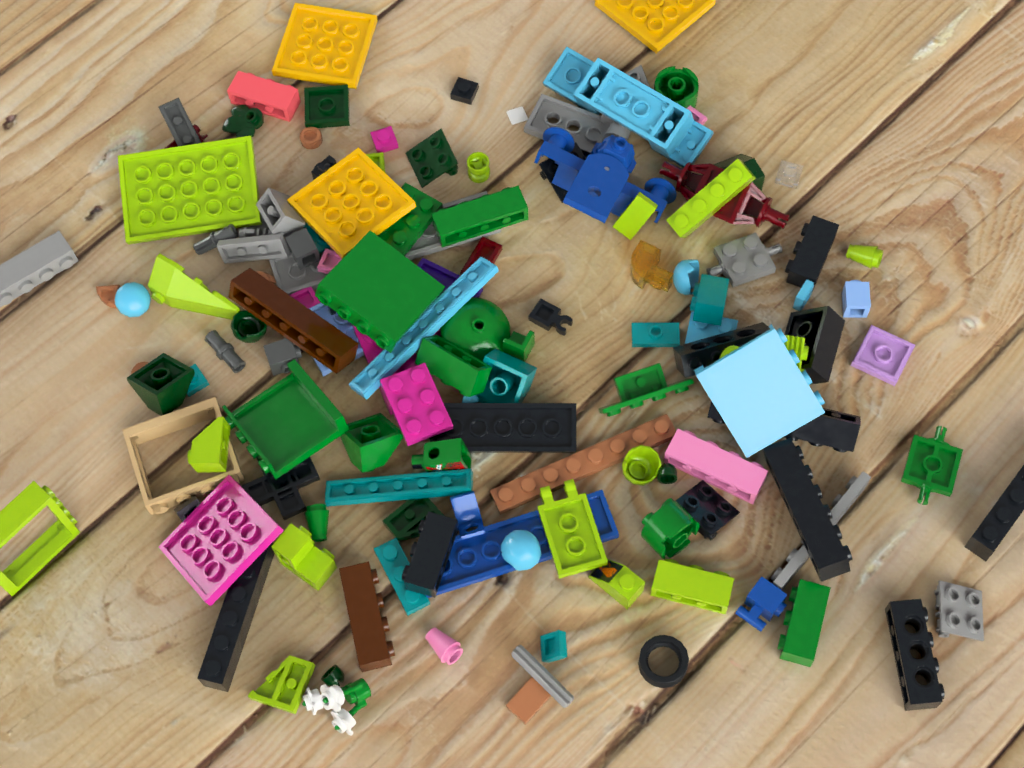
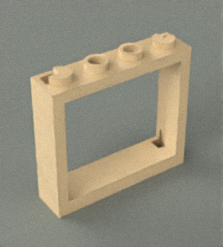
M216 397L122 429L145 507L151 515L165 513L169 508L181 505L194 495L197 498L207 497L228 475L232 476L239 484L245 481L231 437H229L228 457L233 470L162 496L153 497L138 445L213 418L224 417Z

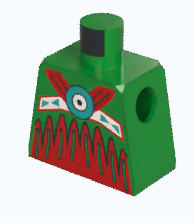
M456 438L425 443L424 453L412 455L411 461L413 469H425L427 472L471 468L472 456L463 440Z

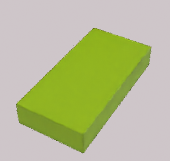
M639 192L612 227L631 240L657 209L658 205Z

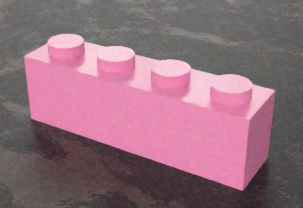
M677 429L664 455V463H670L675 468L700 480H704L706 483L751 504H754L768 474V470L764 469L761 464L746 461L739 454L733 451L727 452L719 448L716 443L701 440L694 433L687 430Z

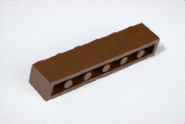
M249 268L231 280L228 296L231 300L337 374L355 360L359 343L253 269Z

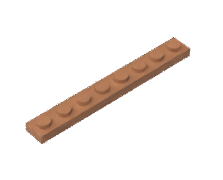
M664 414L490 490V495L501 515L540 498V488L550 486L551 492H554L564 487V481L573 479L574 482H577L622 462L628 451L634 447L644 445L654 448L672 440L676 429L669 416Z

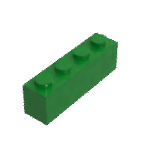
M518 185L512 188H504L502 191L493 194H485L469 202H461L450 208H442L431 214L435 232L443 248L528 220V206Z

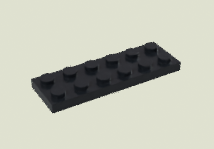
M444 403L453 423V429L429 438V442L461 438L470 453H576V403Z

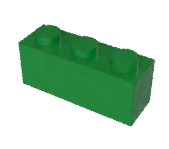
M438 335L422 339L415 360L416 365L426 363L431 375L441 379L442 383L458 389L460 394L467 397L484 392L492 369L488 364Z
M802 579L799 580L797 587L792 586L788 600L793 602L791 611L786 610L783 625L787 626L785 635H780L777 649L781 650L779 659L811 667L815 659L831 587Z

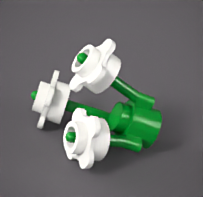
M360 678L341 688L338 685L328 687L326 684H323L320 687L321 695L317 688L310 690L309 687L306 688V695L302 696V705L305 706L306 710H311L313 715H316L317 710L323 709V706L326 710L333 709L330 713L334 718L332 725L335 730L340 733L346 732L351 736L353 734L351 728L356 724L353 716L361 708L367 706L365 699L371 697V690L367 682ZM345 699L349 704H355L349 712L341 709Z

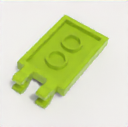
M573 479L564 481V491L567 498L554 501L550 486L540 488V497L543 505L537 506L559 579L608 565L586 493L578 495Z

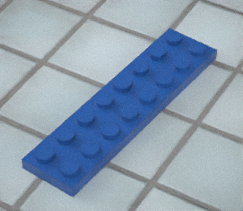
M603 490L587 494L586 496L601 542L604 543L619 538V533ZM538 510L485 526V534L461 540L460 534L457 535L436 596L516 571L512 565L504 560L501 552L503 539L514 530H527L537 538L542 554L538 563L553 559Z

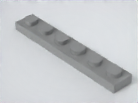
M864 471L858 478L853 476L845 486L848 489L843 496L838 494L830 506L833 507L831 510L833 518L830 519L832 525L838 523L867 487L871 476ZM804 544L799 550L794 548L786 559L789 563L784 569L779 567L771 577L772 584L782 591L809 558Z

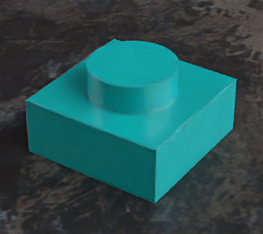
M196 364L190 366V368L194 369L195 374L187 391L188 397L209 385Z
M557 630L540 636L542 662L551 663L567 657L565 631Z

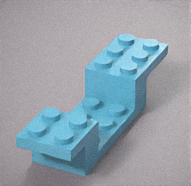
M569 47L565 48L543 81L544 86L581 108L597 115L602 113L646 139L652 150L683 168L688 162L695 163L714 134L712 130L696 122L690 110L600 58L593 62Z

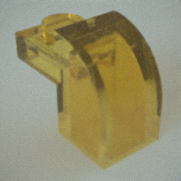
M640 240L632 253L631 278L641 289L644 288L646 283H649L655 289H662L668 292L672 286L673 273L657 266L660 262L661 249Z

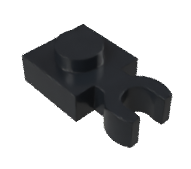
M543 299L538 301L528 316L529 321L547 331L553 326L560 335L564 336L566 335V328L561 325L568 324L572 326L573 324L571 317L567 315L560 316L561 309Z

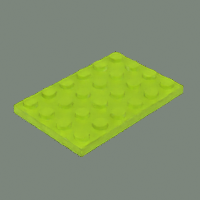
M251 136L118 156L125 239L128 245L212 231L216 232L229 224H233L235 228L262 225L261 213L256 206V203L259 201L253 138Z

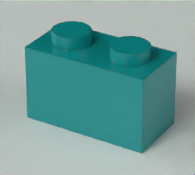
M706 274L701 275L700 283L695 282L690 311H694L693 321L721 326L730 279Z

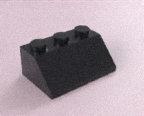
M830 306L791 312L784 334L805 338L804 346H809L807 360H802L801 369H806L813 382L811 384L829 382L845 320Z

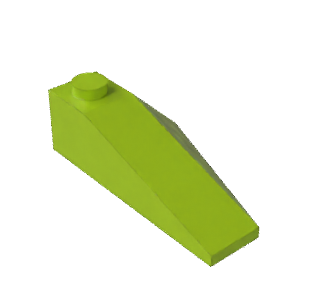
M160 253L156 256L148 287L152 293L151 297L157 303H165L173 308L230 320L240 311L237 305L217 291L209 292V289L199 278L196 277L192 280L183 272L185 268Z

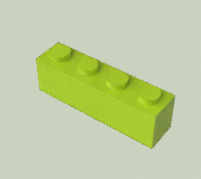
M737 159L666 219V221L680 238H686L754 181L756 177L742 160Z

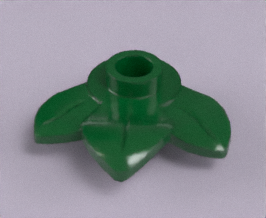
M238 105L231 109L233 116L224 122L222 130L227 133H236V138L244 136L253 137L255 130L259 129L264 123L263 113L257 108L249 109L246 105Z

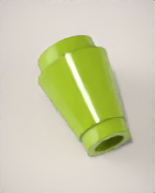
M850 244L846 258L870 269L873 267L878 268L882 260L883 250L878 249V246Z

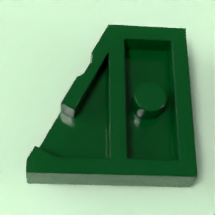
M429 498L410 499L383 520V524L400 542L420 537L418 533L419 525L422 519H426L428 511L443 516L444 514Z

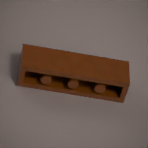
M369 561L339 568L361 671L366 672L392 665L391 657L395 656L392 640L387 641L385 632H389L390 628L387 616L382 617L380 608L385 606L382 593L376 592L375 584H379L377 570L371 569Z

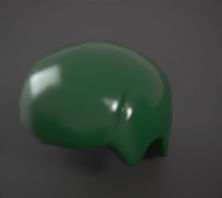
M247 310L239 311L233 316L231 322L234 336L244 343L259 341L264 337L268 327L267 324Z

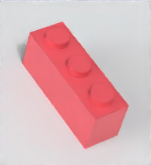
M241 71L237 72L227 90L231 104L237 106L246 105L249 109L257 108L263 114L288 122L292 120L301 103L297 88Z

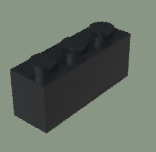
M814 215L810 223L805 222L801 232V236H804L802 242L797 241L793 250V254L796 255L795 259H789L785 269V273H788L786 283L802 288L806 279L814 282L815 287L835 240L839 224Z
M428 511L426 519L421 520L418 529L420 534L419 540L413 543L410 551L411 563L405 566L402 574L406 590L436 597L459 530L457 519Z

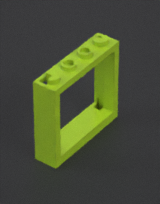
M35 481L29 484L0 511V549L46 506L58 520L3 572L0 570V586L12 597L80 533L75 526L77 523L76 519L63 506V503L46 485L41 488Z

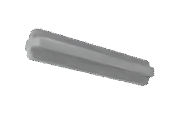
M522 645L517 646L512 651V657L563 708L568 707L573 702V695Z

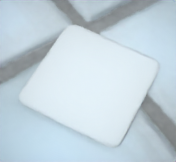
M523 107L507 111L512 125L528 120Z

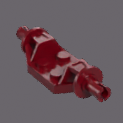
M664 161L662 167L670 171L660 169L659 174L677 181L676 191L681 192L685 199L689 201L723 172L724 169L710 163L693 165L691 162H688L682 169ZM751 182L713 215L733 225L755 224L759 228L763 222L767 221L782 229L785 228L787 223L778 220V218L788 221L790 217L788 214L786 215L771 208L773 199L771 197L767 198L754 182ZM685 185H686L687 187L691 188L692 190H694L695 193L692 192L691 190H689L688 188H686Z

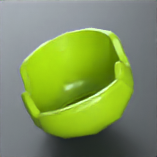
M639 445L629 450L622 463L624 477L632 484L642 486L651 483L657 477L658 470L661 467L658 452L650 446Z

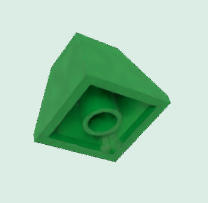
M381 413L348 423L349 430L340 436L351 463L362 473L371 472L375 468L384 466L403 439L401 430Z

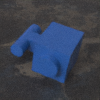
M761 576L744 602L751 610L749 611L741 605L735 614L762 632L767 623L759 618L760 615L769 622L774 615L779 617L787 607L784 601L788 594Z

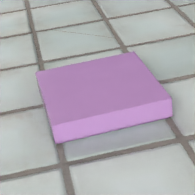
M871 325L851 366L895 386L915 344Z

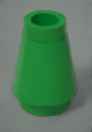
M325 504L307 506V512L304 514L309 531L312 534V540L314 542L326 541L329 510H327Z

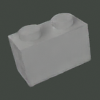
M268 187L256 203V206L273 234L282 233L285 238L292 232L301 230L306 223L287 202L290 196Z

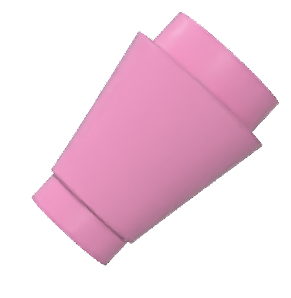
M436 627L426 634L425 639L441 662L451 665L462 655L463 649L460 647L461 644Z

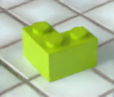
M290 523L271 547L281 565L319 591L337 569L334 561L335 556L325 548L320 550L314 546L315 542L311 539L312 534L301 525L297 528Z

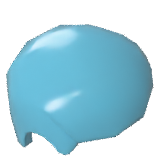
M695 259L682 260L673 271V283L679 293L692 295L691 289L694 288L695 282L698 283L699 261Z
M136 282L125 283L117 290L115 305L121 314L128 317H139L149 309L150 294L142 284Z
M514 530L505 536L501 543V552L504 560L519 571L534 567L538 564L542 555L539 541L527 530Z

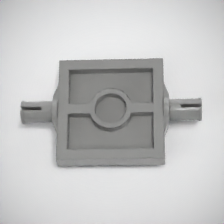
M757 233L716 246L713 253L718 260V265L707 268V275L716 276L722 273L726 278L730 279L729 282L732 287H736L773 274L776 271V266L771 256L782 253V246L778 243L767 248L762 244Z

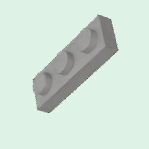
M282 233L219 240L216 245L224 264L288 257L290 252Z

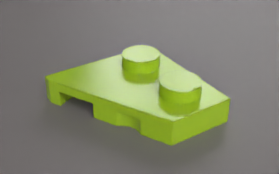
M289 655L277 670L272 671L265 678L266 681L256 691L252 690L249 693L248 697L251 700L296 714L316 665L313 662Z

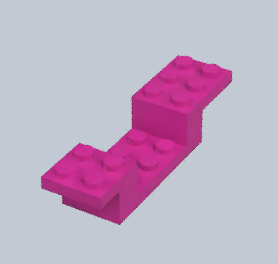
M351 324L369 365L384 349L380 348L369 336L360 333ZM416 352L394 374L380 379L379 387L389 414H394L407 446L453 429V423L426 363L415 364Z

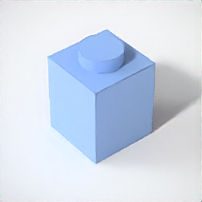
M860 280L845 281L841 293L843 317L867 318L871 308L869 282H862Z

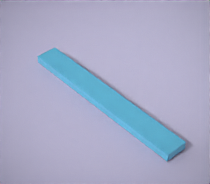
M483 257L476 260L429 306L396 343L393 351L390 353L384 349L349 383L350 388L367 400L380 387V379L394 374L420 348L422 339L433 336L499 272L498 267Z

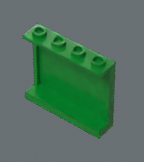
M370 230L318 284L315 296L322 304L328 305L336 311L342 319L353 324L360 333L366 334L380 348L386 349L391 353L396 343L443 293L445 286Z
M295 359L287 364L291 374L232 413L225 405L222 406L227 415L224 418L231 426L230 429L236 428L237 431L234 433L242 444L245 442L248 444L246 449L253 459L258 457L260 459L258 464L265 474L270 472L275 480L349 430L340 411Z

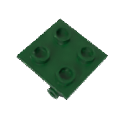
M439 129L406 152L422 188L445 172L451 176L458 172V161L442 129Z

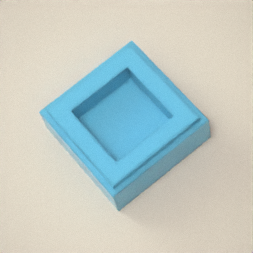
M806 279L795 298L793 309L802 311L812 294L814 282Z

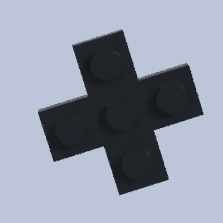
M309 457L276 480L270 472L267 474L263 472L264 476L242 485L245 491L260 506L275 500L283 519L287 520L307 511L298 489L320 480V477L311 457Z

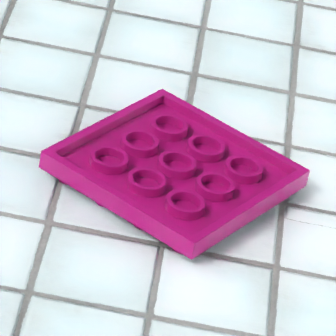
M228 475L162 542L159 549L204 602L212 606L284 530L232 476Z

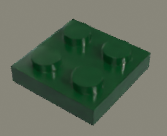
M348 85L304 88L306 128L350 126Z

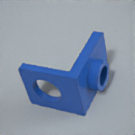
M470 491L450 497L455 518L458 520L461 540L485 534L475 492ZM470 527H478L476 530L466 531Z

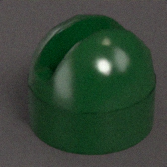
M670 463L662 464L658 470L657 480L662 484L676 482L677 470L675 466Z
M333 665L325 672L321 680L329 687L333 685L340 686L338 681L344 682V673L337 665Z

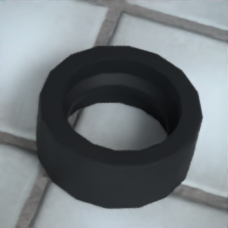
M667 635L654 636L646 641L641 648L638 662L639 670L645 681L659 688L673 687L681 682L685 676L689 657L687 649L676 638ZM667 647L677 654L679 665L675 673L663 677L652 672L648 664V657L654 649Z

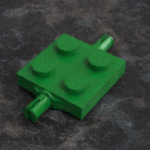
M942 426L936 427L934 438L913 436L901 482L920 489L917 502L921 504L923 501L922 505L928 504L930 492L950 497L956 480L963 449L953 447L944 442L947 428L943 427L941 431Z

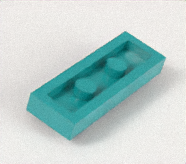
M397 538L374 548V552L407 616L430 605L426 595L406 590L402 574L405 566L410 565Z

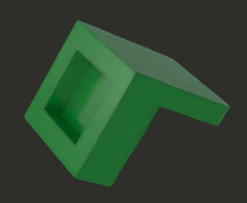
M530 330L527 336L513 331L510 338H504L502 342L503 352L525 362L535 345L534 332Z

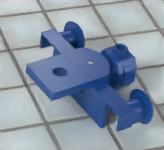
M550 127L543 133L544 142L537 153L534 163L537 164L543 155L554 160L559 166L552 183L568 191L563 203L603 223L606 222L610 212L620 217L639 192L658 205L655 210L658 215L654 221L658 223L666 205L674 202L677 197L673 184L663 178L649 179L644 185V190L627 182L629 173H632L636 161L634 159L633 145L628 143L623 137L611 135L605 138L603 142L596 143L591 154L587 156L586 160H583L570 153L574 149L575 142L568 131L560 127Z

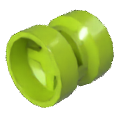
M475 152L467 158L468 176L475 183H483L490 177L489 158L486 154Z

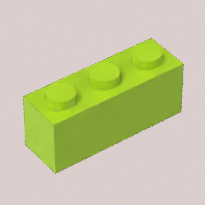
M659 559L650 596L726 614L734 578L729 577L725 572L715 571L712 573L704 571L702 567L697 565H689L688 567L680 565L679 562L673 559Z

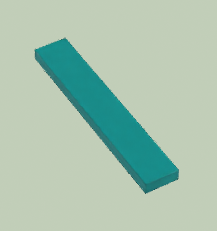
M471 468L326 481L325 504L328 507L456 496L473 491V471Z

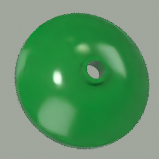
M472 297L440 328V336L483 361L484 356L494 349L503 352L502 342L504 338H510L511 330L506 315L497 305L483 298ZM475 324H481L482 329H477Z

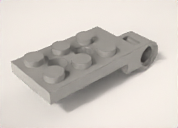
M541 94L524 126L525 133L543 139L544 131L550 127L563 128L572 135L574 142L578 144L585 156L590 155L595 144L603 142L605 138L614 135L627 140L631 133L629 129L603 114L601 116L544 94ZM553 117L557 118L559 121L557 123L552 124L549 123L547 120ZM575 125L579 130L570 131L568 127Z

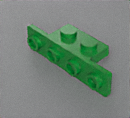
M657 363L613 378L620 401L599 408V412L601 414L607 413L608 417L621 413L620 408L630 406V409L644 405L643 400L652 398L653 401L666 398L667 392L674 390L675 394L687 391L689 390L688 385L694 384L693 379H685L667 385L661 365Z

